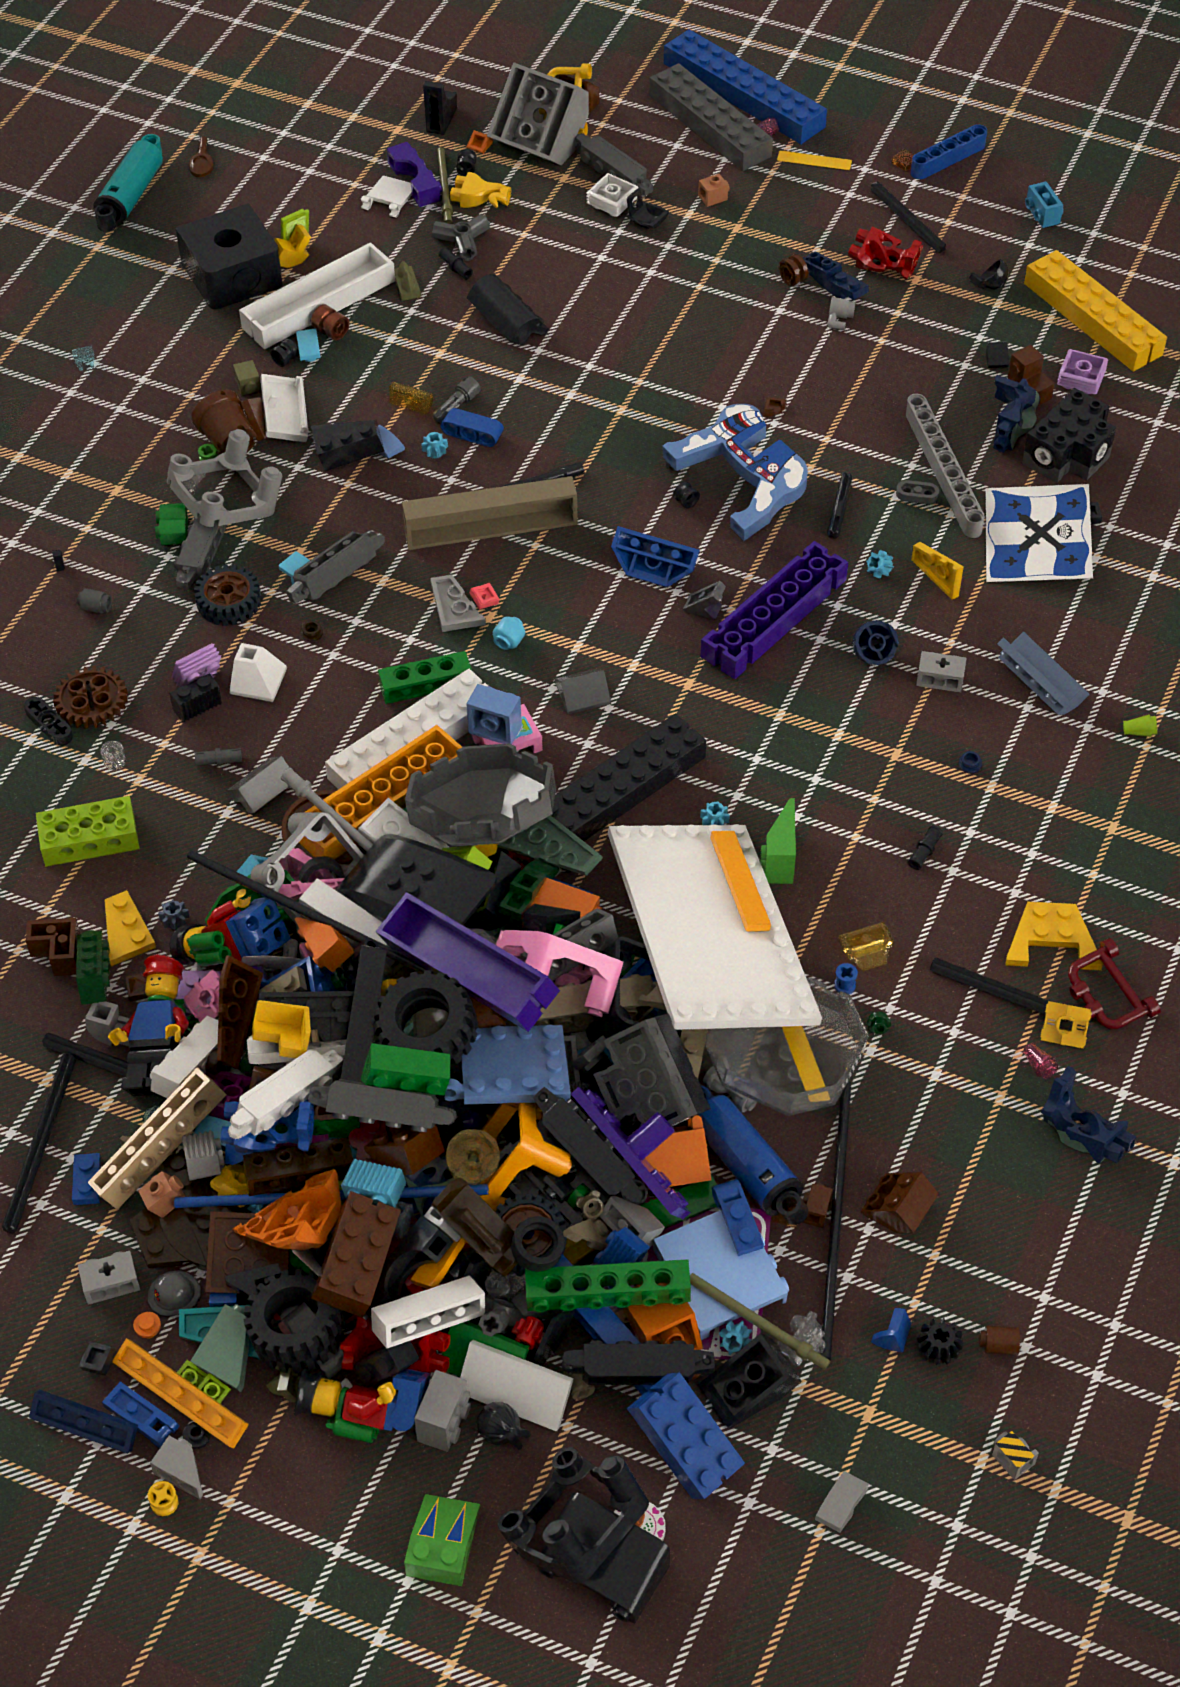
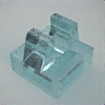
M92 346L72 350L74 363L80 371L83 370L82 363L85 361L90 364L91 368H94L95 358Z

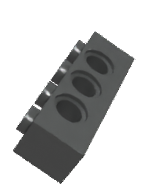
M598 908L553 934L556 937L596 952L604 950L618 939L613 915ZM526 952L520 954L523 962H526L528 955ZM565 957L553 959L548 977L553 981L561 975L569 973L581 963Z

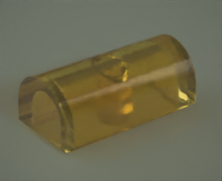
M393 382L389 386L391 404L427 414L433 404L432 393L397 382Z

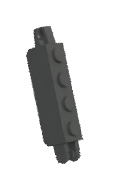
M584 133L577 134L576 142L578 144L576 151L580 154L581 160L603 176L609 173L638 186L643 196L653 192V184L646 179L647 168L600 136L590 138Z
M200 514L198 519L194 517L193 525H190L188 528L186 541H183L181 544L180 555L174 561V568L177 569V587L189 589L194 581L200 580L202 574L207 575L206 571L211 566L227 525L218 526L219 520H215L213 527H207L200 523Z
M370 530L364 534L352 531L294 572L293 579L295 583L286 591L289 601L296 604L306 598L310 600L318 599L324 592L335 587L338 582L351 576L355 570L368 564L372 558L377 556L375 551L384 544L385 537L383 534H375L374 531Z
M345 1079L336 1080L330 1086H311L309 1091V1103L326 1108V1112L333 1113L332 1117L338 1119H348L350 1115L359 1117V1122L374 1124L375 1120L385 1121V1126L401 1128V1124L411 1125V1130L427 1132V1128L431 1129L435 1127V1124L450 1125L457 1118L454 1109L438 1106L439 1100L436 1095L385 1087L379 1088L365 1085L363 1082Z

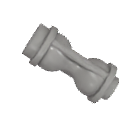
M712 1066L703 1078V1083L706 1084V1088L710 1091L728 1093L734 1105L741 1112L751 1111L758 1102L756 1097L757 1091L746 1086H734L730 1075L721 1067Z

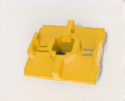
M1048 1001L1045 1010V1021L1040 1036L1041 1040L1084 1048L1092 1013L1091 1009ZM1061 1019L1073 1021L1071 1030L1059 1028Z
M240 1164L225 1165L221 1175H217L210 1182L211 1188L218 1192V1196L248 1194L244 1168Z

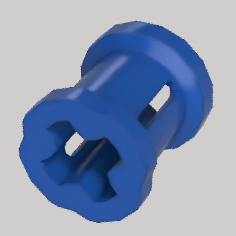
M849 963L839 965L836 968L834 988L841 995H850L855 991V980L857 979L858 971L854 965Z

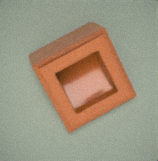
M474 130L466 148L484 154L492 145L493 139L488 137L487 134Z

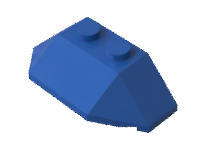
M619 526L611 545L627 576L667 588L694 571L700 552L699 549Z

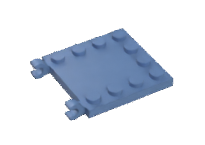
M519 1026L477 1028L476 1040L474 1043L470 1042L472 1049L468 1055L463 1054L461 1056L463 1084L455 1079H450L445 1092V1100L464 1099V1104L535 1103L533 1097L545 1087L559 1099L563 1098L567 1101L571 1096L563 1026H533L529 1032Z

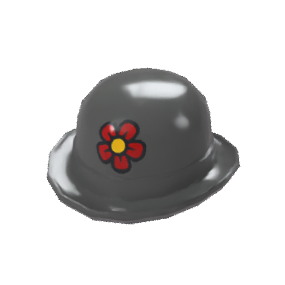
M179 1270L168 1271L160 1275L151 1284L148 1291V1304L152 1311L159 1315H179V1309H191L197 1304L201 1297V1286L197 1279L187 1272Z

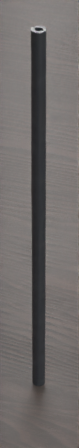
M190 850L187 854V859L315 922L330 925L347 938L361 943L365 938H370L193 850ZM378 942L379 948L387 949L386 957L421 974H424V971L427 970L393 948Z
M847 1080L841 1082L820 1353L830 1361L852 1084Z

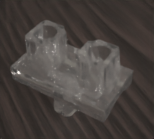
M809 1311L806 1316L795 1314L790 1324L792 1332H795L793 1337L800 1342L805 1341L813 1346L814 1351L823 1352L826 1343L822 1337L825 1333L822 1331V1326L816 1320L817 1313ZM778 1341L777 1345L781 1352L789 1356L793 1365L799 1367L803 1359L795 1355L796 1351Z

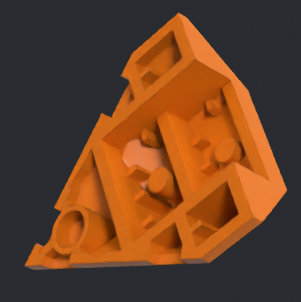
M333 1169L312 1176L305 1181L306 1184L303 1189L295 1193L289 1191L255 1214L256 1217L250 1219L246 1224L242 1225L240 1223L234 1227V1232L276 1248L303 1251L309 1248L321 1247L327 1241V1236L331 1229L336 1225V1220L342 1207L336 1170Z

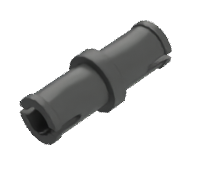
M241 747L225 750L215 748L214 751L194 752L196 767L212 764L221 766L223 763L242 762Z

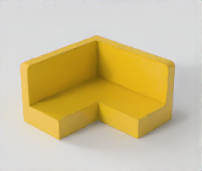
M258 1000L252 1025L253 1040L279 1043V1056L298 1058L307 1052L311 1034L309 1007Z

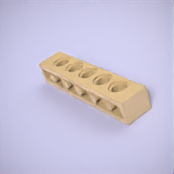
M197 1067L88 1183L100 1197L118 1210L182 1142V1137L184 1135L188 1136L227 1094Z

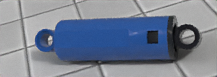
M701 1086L704 1092L703 1095L711 1108L699 1114L702 1118L708 1146L767 1215L776 1216L781 1214L784 1220L792 1225L804 1222L808 1215V1207L800 1197L803 1191V1183L725 1095L713 1096L708 1088ZM797 1204L794 1210L788 1211L790 1207Z

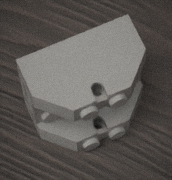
M513 62L487 136L498 142L562 165L575 152L578 144L576 136L579 129L584 128L588 118L589 92L579 86ZM543 108L547 113L546 119L542 123H537L534 119V114L538 109Z

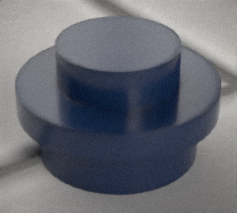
M967 751L959 758V767L964 772L975 773L981 769L982 760L978 753Z

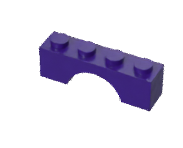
M408 142L387 148L388 164L394 173L414 177L411 180V193L419 207L441 201L440 192H442V186L439 181H436L432 171L427 169L424 160L419 158L415 148H412Z

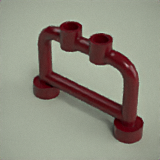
M1112 938L1100 942L1099 949L1074 961L1068 969V977L1073 985L1069 987L1071 996L1075 1000L1082 998L1086 1004L1083 1008L1091 1009L1090 1020L1096 1018L1102 1026L1108 1029H1118L1145 1015L1152 1018L1160 1014L1161 1009L1153 996L1140 1000L1115 965L1112 958L1119 955V949ZM1099 959L1135 1009L1117 1019H1110L1105 1015L1100 1002L1093 998L1086 982L1081 981L1078 976L1080 969Z

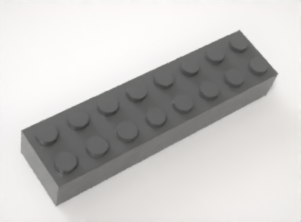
M678 63L650 77L649 96L741 171H745L772 157L773 138L681 64Z

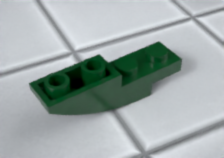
M538 859L528 863L511 882L510 890L499 905L498 913L521 921L524 912L531 906L545 879L553 880L559 872V867Z

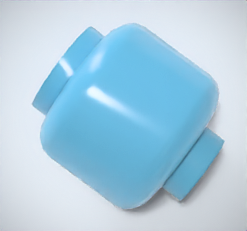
M504 617L493 629L492 635L494 643L499 648L507 650L516 648L526 632L519 618Z

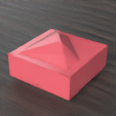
M490 583L470 589L469 593L479 610L497 605L500 601Z

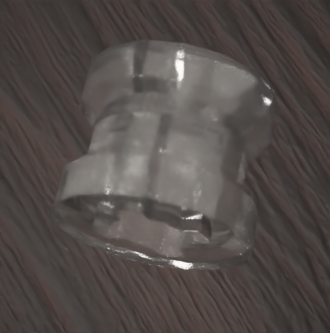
M108 741L101 746V756L106 768L117 770L125 765L126 757L123 745L120 742Z

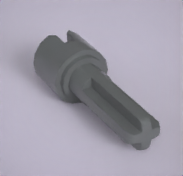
M471 376L465 377L455 387V393L433 413L432 418L437 423H441L450 409L459 407L463 402H470L481 391L479 383Z

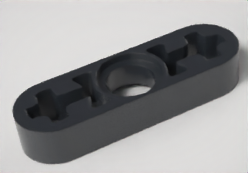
M31 697L25 701L24 708L27 717L56 745L63 746L72 741L73 735L70 725L42 698ZM47 718L54 719L50 724L42 723Z

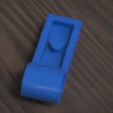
M735 1179L712 1186L715 1204L722 1212L738 1256L763 1249V1240L739 1180Z

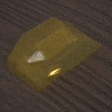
M884 922L839 935V943L845 954L862 971L887 964L888 953L893 946L894 940Z

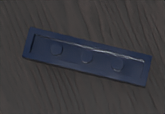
M40 1389L34 1393L29 1415L30 1419L127 1454L133 1450L138 1424Z

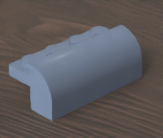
M1024 631L1012 644L1004 637L997 643L1003 649L998 658L1058 715H1065L1072 711L1090 695Z

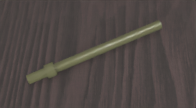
M440 147L437 149L440 184L442 186L443 205L441 206V213L444 216V223L452 224L453 207L450 204L445 150Z
M692 1273L690 1275L691 1285L796 1351L795 1355L804 1361L808 1359L826 1370L830 1360L814 1351L812 1345L805 1341L800 1342L696 1274Z

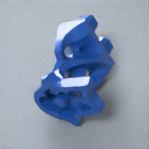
M308 1100L300 1102L299 1108L289 1116L281 1117L269 1130H263L257 1135L263 1134L267 1136L268 1140L265 1143L257 1142V1135L254 1136L251 1132L235 1140L228 1133L229 1127L222 1126L220 1140L222 1143L234 1145L236 1152L240 1153L275 1150L277 1144L287 1142L298 1144V1149L309 1152L314 1130V1104L309 1103ZM225 1102V1119H231V1116L237 1112L239 1102ZM286 1126L288 1130L286 1133L280 1134L275 1130V1127Z

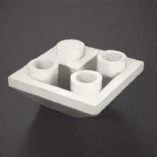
M241 643L234 659L230 694L273 702L287 666L265 648Z

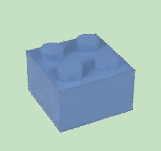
M477 684L466 703L469 733L498 743L513 744L522 727L520 697L490 686Z

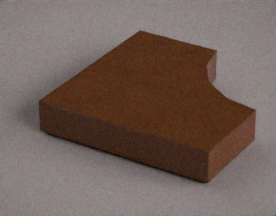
M261 398L247 399L241 402L247 419L257 434L256 440L263 441L268 439L269 437H266L264 409Z

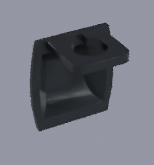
M636 189L627 197L629 212L627 218L644 228H657L669 214L668 210L660 206L643 202L640 189ZM637 196L636 207H633L632 201Z

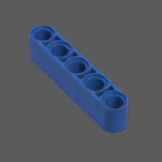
M973 125L915 154L912 157L911 176L915 179L927 178L983 150L986 145L987 128L983 125Z

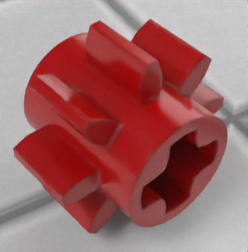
M527 1316L526 1319L521 1318L520 1321H516L511 1333L516 1335L515 1341L530 1346L529 1351H531L533 1348L538 1349L545 1334L542 1332L544 1324L535 1317Z

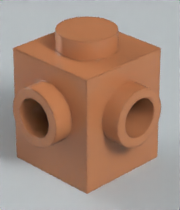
M720 174L699 180L698 196L707 207L728 200V191L730 189L729 184Z
M163 1171L152 1177L148 1183L138 1190L147 1209L161 1218L175 1208V1197H185L182 1191L184 1186L180 1179L175 1175L170 1176Z

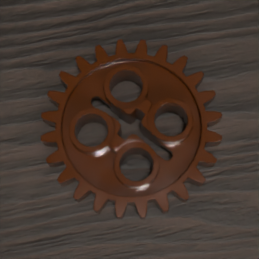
M93 666L91 671L84 667L81 673L75 669L76 675L73 676L68 673V680L60 679L61 685L55 686L57 692L53 693V703L56 713L63 720L67 719L69 725L75 722L76 728H79L81 724H84L85 729H88L90 724L97 728L100 722L105 726L107 719L115 721L113 715H121L120 709H125V702H128V692L124 680L120 679L119 674L114 675L113 670L106 673L105 667H102L99 671H97L96 666ZM88 683L91 686L94 711H91L86 687Z

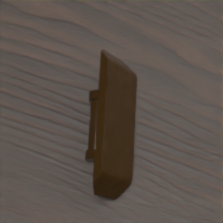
M461 1177L451 1181L433 1200L432 1206L494 1271L503 1277L507 1276L518 1264L511 1250L512 1237L515 1232ZM522 1240V1245L525 1249L526 1243Z

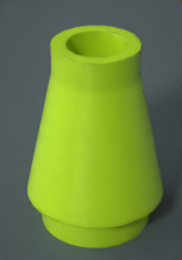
M1148 714L1123 721L1124 735L1152 737L1153 734H1157L1156 716Z

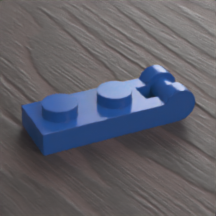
M119 1382L102 1401L103 1407L117 1417L138 1424L137 1431L158 1448L163 1445L170 1433L174 1434L179 1428V1424L122 1382ZM157 1422L163 1425L158 1431L153 1429Z

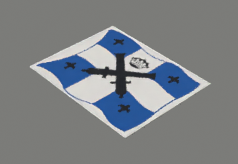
M1089 484L986 488L987 582L1093 578Z

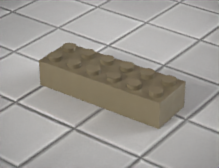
M634 974L620 979V1005L627 1010L631 1020L638 1023L642 1022L654 1009V1007L638 1003L639 997L642 994L648 996L654 989L652 987L651 975L640 976V974ZM592 980L580 985L568 983L558 987L560 992L547 1009L543 1007L540 1009L543 1014L534 1026L562 1025L563 1034L585 1032L588 1025L598 1018L588 1014L589 1009L584 1007ZM509 1020L504 1021V1022L507 1023V1024H506V1025H503V1026H517L516 1024L512 1023V1022L509 1021Z

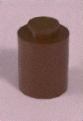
M985 1326V1331H980L979 1346L984 1347L985 1353L1018 1355L1020 1350L1019 1327Z

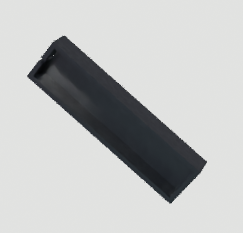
M675 713L555 795L551 816L581 840L585 841L706 758L707 740L693 728L689 730V724Z

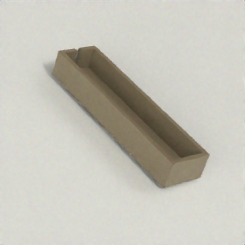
M572 476L402 501L404 532L408 550L578 525L577 492Z

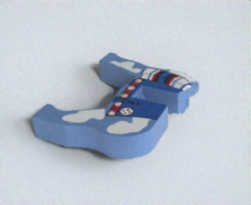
M732 404L722 410L716 423L711 427L692 433L682 440L664 444L663 458L678 471L723 454L731 467L742 478L757 488L749 507L730 516V527L745 541L768 525L773 516L782 507L793 503L803 495L807 487L808 469L805 461L781 440H778L754 457L748 449L766 438V424L756 407L749 404Z

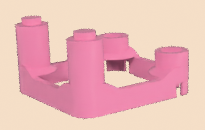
M500 931L496 946L517 958L521 957L520 954L523 952L528 953L525 963L547 976L549 975L553 959L565 957L581 963L569 973L556 978L555 985L557 987H562L568 983L580 985L589 977H593L584 1007L589 1009L588 1014L602 1018L603 1014H609L623 966L622 961L540 931Z

